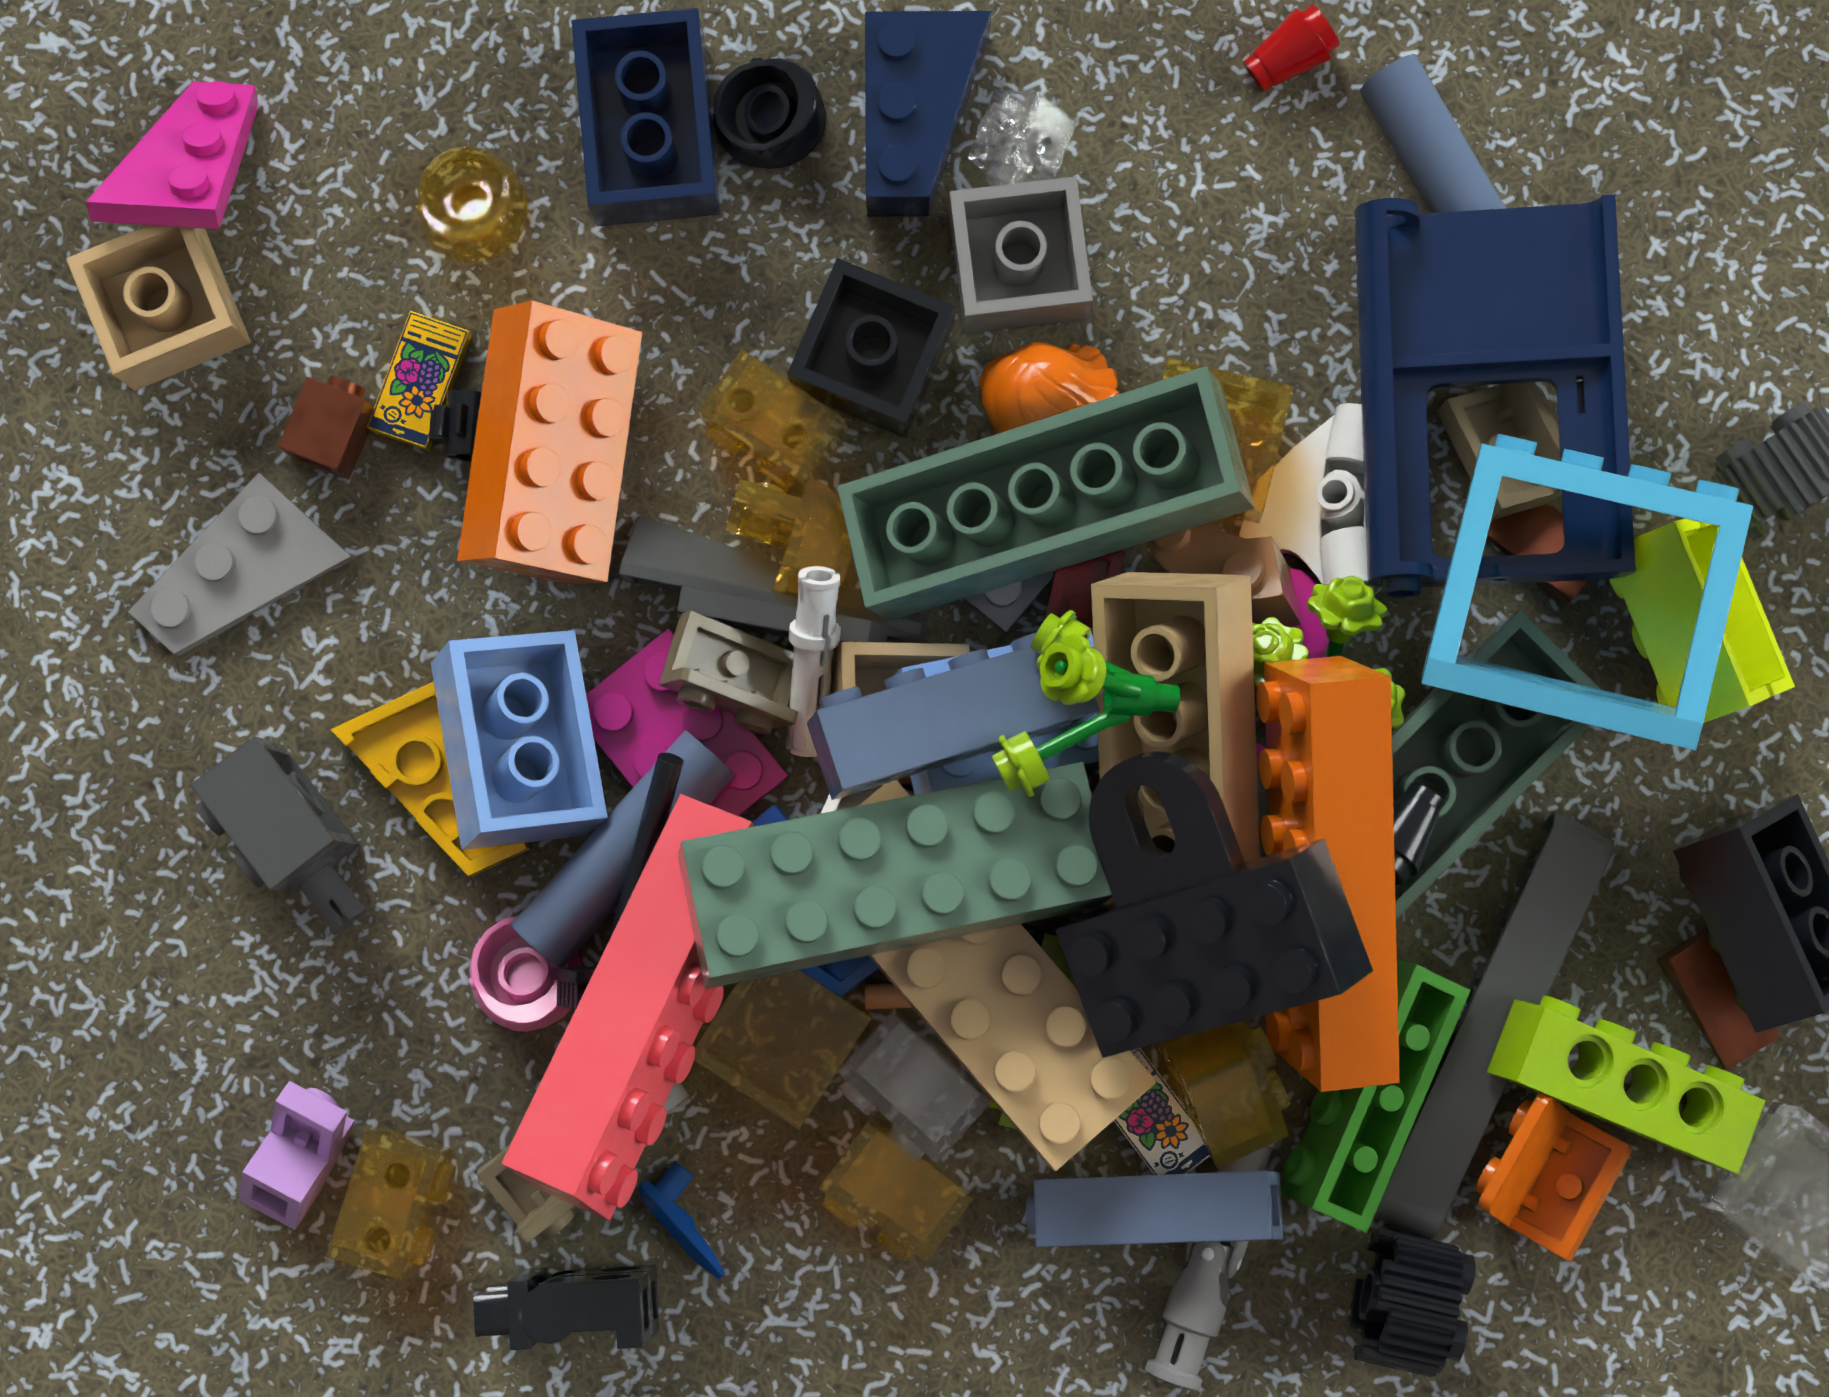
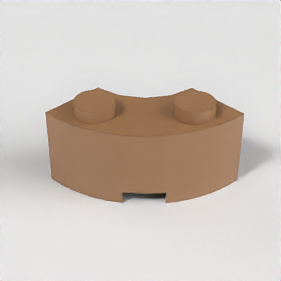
M1213 522L1145 542L1165 573L1251 575L1253 623L1261 624L1267 617H1275L1287 627L1302 625L1290 567L1272 536L1246 539L1225 533Z

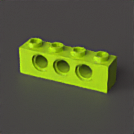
M1543 995L1539 1005L1514 999L1487 1073L1537 1094L1541 1092L1552 1096L1561 1104L1688 1157L1739 1174L1766 1101L1741 1090L1745 1081L1744 1078L1710 1065H1706L1703 1074L1687 1067L1691 1058L1690 1055L1657 1042H1652L1649 1051L1632 1044L1636 1032L1618 1024L1599 1018L1595 1028L1577 1020L1581 1009L1559 999ZM1577 1044L1579 1050L1578 1060L1570 1070L1568 1066L1569 1053ZM1632 1068L1633 1081L1630 1088L1625 1092L1624 1079ZM1686 1092V1107L1680 1114L1679 1103L1682 1096Z

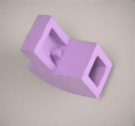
M289 1081L275 1101L271 1131L242 1172L238 1200L296 1230L328 1178L351 1134L355 1120L347 1117V1111L340 1108L338 1103L327 1093L316 1088L304 1089Z

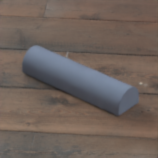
M1416 54L1407 55L1378 71L1363 84L1360 93L1431 213L1506 208Z
M684 730L665 752L675 754L684 760L669 816L680 794L709 805L736 775L687 730ZM656 763L511 923L514 930L525 941L559 968H564L618 906Z

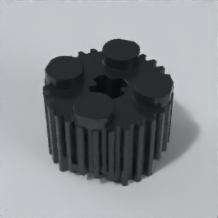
M1383 1228L1375 1229L1374 1233H1371L1370 1242L1367 1247L1368 1251L1376 1252L1375 1262L1368 1269L1364 1280L1357 1278L1350 1305L1351 1313L1348 1318L1350 1327L1360 1329V1337H1362L1361 1344L1354 1345L1353 1347L1354 1360L1435 1377L1436 1373L1442 1371L1446 1359L1461 1360L1467 1344L1468 1324L1466 1321L1457 1318L1460 1317L1459 1307L1463 1298L1461 1294L1468 1295L1474 1282L1476 1272L1474 1256L1461 1253L1456 1245Z

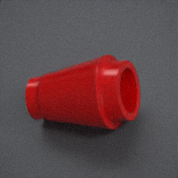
M1311 4L1302 12L1295 8L1260 44L1252 55L1243 61V65L1260 90L1265 92L1272 86H1277L1330 61L1329 53L1339 47L1340 42L1324 15L1315 5Z

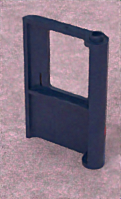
M1602 195L1595 201L1581 204L1419 214L1417 203L1401 198L1376 199L1356 207L1354 215L1367 577L1370 585L1381 587L1382 596L1388 598H1408L1420 595L1421 587L1444 586L1451 558L1437 556L1432 548L1426 396L1433 388L1548 382L1554 386L1557 393L1560 461L1564 449L1604 458L1601 471L1628 477L1630 455L1615 195ZM1561 490L1563 548L1557 553L1484 556L1481 558L1475 585L1604 580L1633 574L1636 571L1632 506Z

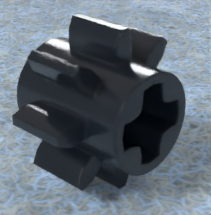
M472 390L447 392L446 406L434 405V410H431L429 440L444 441L443 457L457 461L472 462L482 392Z

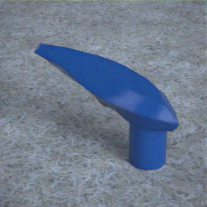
M674 1161L655 1185L649 1181L639 1183V1193L642 1202L684 1251L698 1265L719 1280L725 1275V1272L717 1257L697 1231L692 1216L675 1203L676 1199L695 1176L678 1162Z

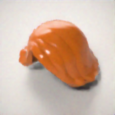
M1029 342L1013 350L1012 353L994 358L985 365L979 379L982 405L995 435L1119 394L1117 391L1118 378L1116 371L1113 368L1108 369L1107 360L1104 355L1100 354L1099 349L1089 345L1080 348V345L1069 344L1066 348H1061L1046 342Z

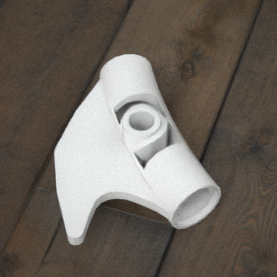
M1340 404L1336 407L1335 415L1294 446L1256 485L1252 495L1255 509L1246 512L1239 537L1248 539L1272 536L1281 553L1292 554L1300 558L1315 574L1321 584H1329L1336 577L1344 578L1352 575L1361 578L1367 586L1373 588L1375 595L1381 591V587L1370 585L1367 577L1361 404Z

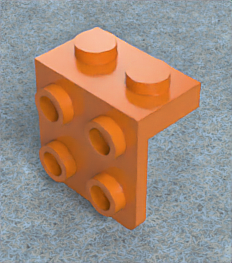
M1539 1092L1533 1102L1526 1099L1514 1114L1509 1126V1134L1514 1137L1501 1159L1497 1157L1492 1158L1484 1168L1476 1187V1191L1481 1194L1478 1207L1503 1225L1571 1263L1633 1148L1629 1144L1571 1114L1554 1097Z

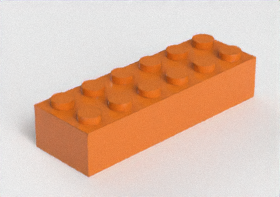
M1343 656L1264 662V682L1258 684L1256 692L1258 714L1261 721L1266 723V749L1260 751L1258 759L1260 780L1264 789L1268 790V815L1262 817L1260 825L1263 849L1266 855H1271L1325 839L1373 969L1370 974L1340 995L1269 1013L1266 1020L1268 1040L1271 1048L1320 1092L1400 1083L1391 676Z

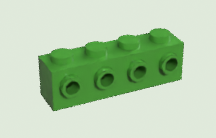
M1397 959L1400 1083L1327 1092L1318 1091L1311 1103V1121L1302 1142L1293 1149L1284 1167L1285 1181L1281 1188L1282 1194L1365 1233L1368 1232L1471 991L1420 965Z

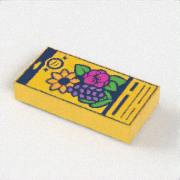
M410 311L367 428L371 432L430 451L434 441L429 440L431 410H434V405L436 404L446 406L447 392L453 389L472 338L470 331Z

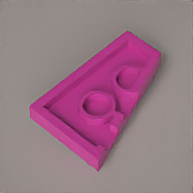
M193 81L87 199L86 205L91 222L220 229L257 112L258 98L255 85L228 84L222 81Z

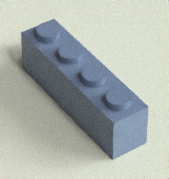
M1032 633L1011 642L1013 652L989 659L987 650L980 649L948 661L950 671L926 677L924 669L917 668L886 679L884 682L887 689L862 697L859 687L830 694L820 700L823 709L817 710L807 722V726L831 799L834 800L1000 749L1002 747L998 738L1003 734L1007 740L1026 731L1030 739L1081 724L1100 711L1095 697L1087 702L1073 705H1065L1061 702V699L1056 702L1051 701L1046 697L1040 685V670L1036 667L1040 654L1030 649L1036 633Z

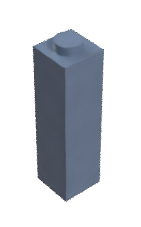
M1267 1170L1034 1180V1194L1029 1195L1026 1202L1027 1227L1030 1234H1036V1247L1283 1240L1280 1173Z

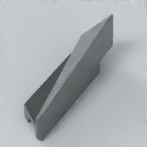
M638 516L619 571L620 576L625 582L681 592L677 608L680 615L691 610L734 628L789 638L790 623L796 620L799 570L649 517ZM839 585L835 617L836 623L841 628L840 643H924L929 616L916 613L888 621L865 608L861 592Z

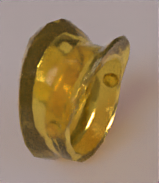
M471 146L451 148L435 157L423 171L417 189L419 204H416V209L421 217L422 227L426 236L437 250L457 261L475 263L492 260L508 251L517 242L527 220V194L514 170L500 158L493 156L484 149Z

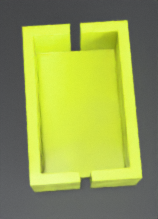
M1684 518L1634 538L1636 571L1625 577L1609 579L1615 593L1625 600L1634 622L1632 637L1635 646L1644 658L1649 659L1658 681L1656 695L1659 704L1675 708L1677 705L1716 538L1717 525ZM1741 558L1703 723L1747 708L1795 687L1743 558Z

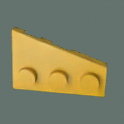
M434 681L330 729L370 769L375 778L416 818L415 820L467 876L473 877L530 850L527 842L461 850Z

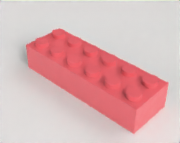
M679 795L501 1163L540 1191L608 1221L611 1220L616 1207L622 1208L630 1199L638 1179V1172L635 1170L636 1164L645 1145L650 1146L658 1139L666 1121L667 1110L664 1105L674 1084L682 1083L690 1072L695 1058V1047L692 1045L703 1022H711L717 1014L724 993L722 986L705 989L677 857L680 843L684 840L755 827L752 821L688 796Z

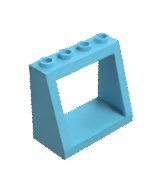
M1498 434L1495 446L1480 444L1422 671V684L1696 751L1753 505L1736 502L1739 488L1714 482L1698 480L1695 492L1670 487L1668 485L1672 473L1631 464L1628 477L1601 471L1604 461L1603 457L1564 449L1561 461L1535 456L1537 442ZM1502 476L1718 526L1676 708L1458 655Z

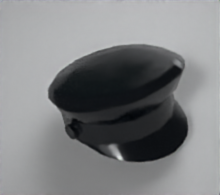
M753 58L751 62L738 66L728 74L715 94L713 126L719 144L733 159L750 167L775 169L792 165L810 154L818 145L824 133L826 111L821 93L816 87L812 74L795 61L783 58L765 60Z

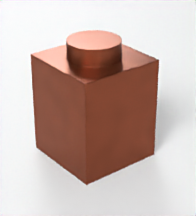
M330 375L327 384L306 377L278 448L293 459L349 480L370 431L367 425L374 407L363 398L366 390L351 381L334 375Z

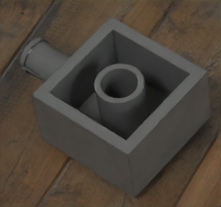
M253 736L191 784V787L202 800L195 805L198 814L215 834L221 836L226 832L241 851L235 857L237 865L256 887L260 888L266 884L270 890L302 891L330 927L329 930L333 935L351 926L352 924L349 920L353 918L359 920L368 911L333 867L360 846L283 745Z

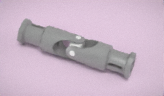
M1227 1121L1225 1131L1230 1136L1218 1172L1266 1171L1272 1150H1279L1282 1140ZM1236 1241L1235 1247L1229 1242L1187 1243L1186 1261L1189 1263L1172 1286L1162 1316L1167 1321V1325L1156 1358L1148 1359L1145 1371L1175 1385L1192 1390H1200L1203 1379L1198 1373L1209 1340L1212 1337L1218 1336L1228 1306V1278H1232L1240 1268L1249 1241Z

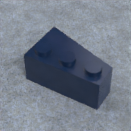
M992 11L865 12L867 217L930 215L954 138L990 35Z

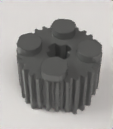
M1803 401L1771 422L1772 425L1770 427L1775 433L1773 436L1757 446H1754L1747 437L1715 458V464L1720 471L1712 476L1711 480L1714 483L1739 488L1736 502L1753 505L1747 532L1753 541L1758 540L1769 532L1763 521L1781 511L1785 519L1789 521L1829 495V413L1824 406L1812 411L1808 403Z

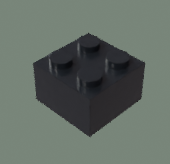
M837 258L787 373L790 391L906 438L954 327L956 306Z

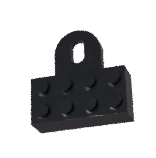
M1154 751L1136 755L1115 765L1100 779L1090 802L1089 828L1094 847L1115 902L1094 908L1060 926L1055 931L1102 1058L1337 996L1373 971L1325 839L1245 862L1223 801L1215 785L1198 766L1173 753ZM1141 785L1152 788L1161 798L1175 837V846L1172 853L1164 852L1157 848L1150 837L1137 800Z

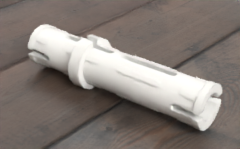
M820 566L806 567L799 571L796 620L790 623L789 641L794 645L789 708L798 711L795 725L788 726L786 749H791L790 753L801 757L817 756L807 722L817 710L823 709L820 700L830 695L833 650L840 644L841 628L836 623L835 617L840 574H835V570Z

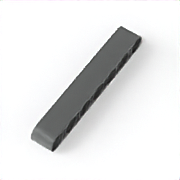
M1555 811L1543 823L1541 829L1547 832L1539 849L1537 850L1532 847L1515 886L1520 888V891L1513 906L1505 905L1488 944L1494 946L1485 965L1479 962L1467 987L1471 990L1466 1000L1467 1005L1454 1028L1374 1215L1375 1218L1410 1235L1432 1240L1440 1229L1508 1082L1487 1073L1513 1001L1516 999L1539 1005L1542 996L1548 995L1611 858L1614 848L1613 839Z

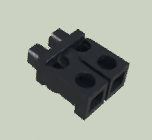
M656 1264L564 1270L554 1273L548 1279L546 1267L527 1268L509 1280L507 1284L488 1286L486 1293L474 1295L473 1300L475 1336L509 1335L510 1350L531 1349L538 1342L547 1344L559 1342L572 1332L616 1330L617 1349L642 1348L660 1330Z

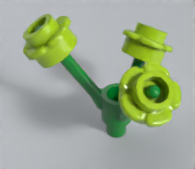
M1069 610L1061 618L1051 613L1041 624L1030 649L1040 654L1036 667L1040 670V685L1043 693L1051 701L1056 702L1061 699L1063 704L1073 705L1091 700L1103 689V713L1036 748L1026 731L1007 740L1003 734L998 738L1003 750L991 757L1010 793L1022 787L1026 795L1032 797L1035 795L1034 788L1051 780L1043 761L1106 728L1129 721L1131 715L1149 717L1152 711L1177 712L1180 703L1179 686L1155 683V679L1151 675L1132 674L1130 671L1107 662L1097 649L1090 647L1088 638L1091 628L1076 620V612Z

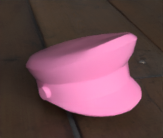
M517 916L505 917L487 929L473 949L469 967V982L474 999L488 1018L500 1026L513 1031L523 1032L546 1028L562 1019L572 1009L556 1006L557 980H553V968L559 967L542 956L514 930L511 923ZM578 952L564 968L582 967Z

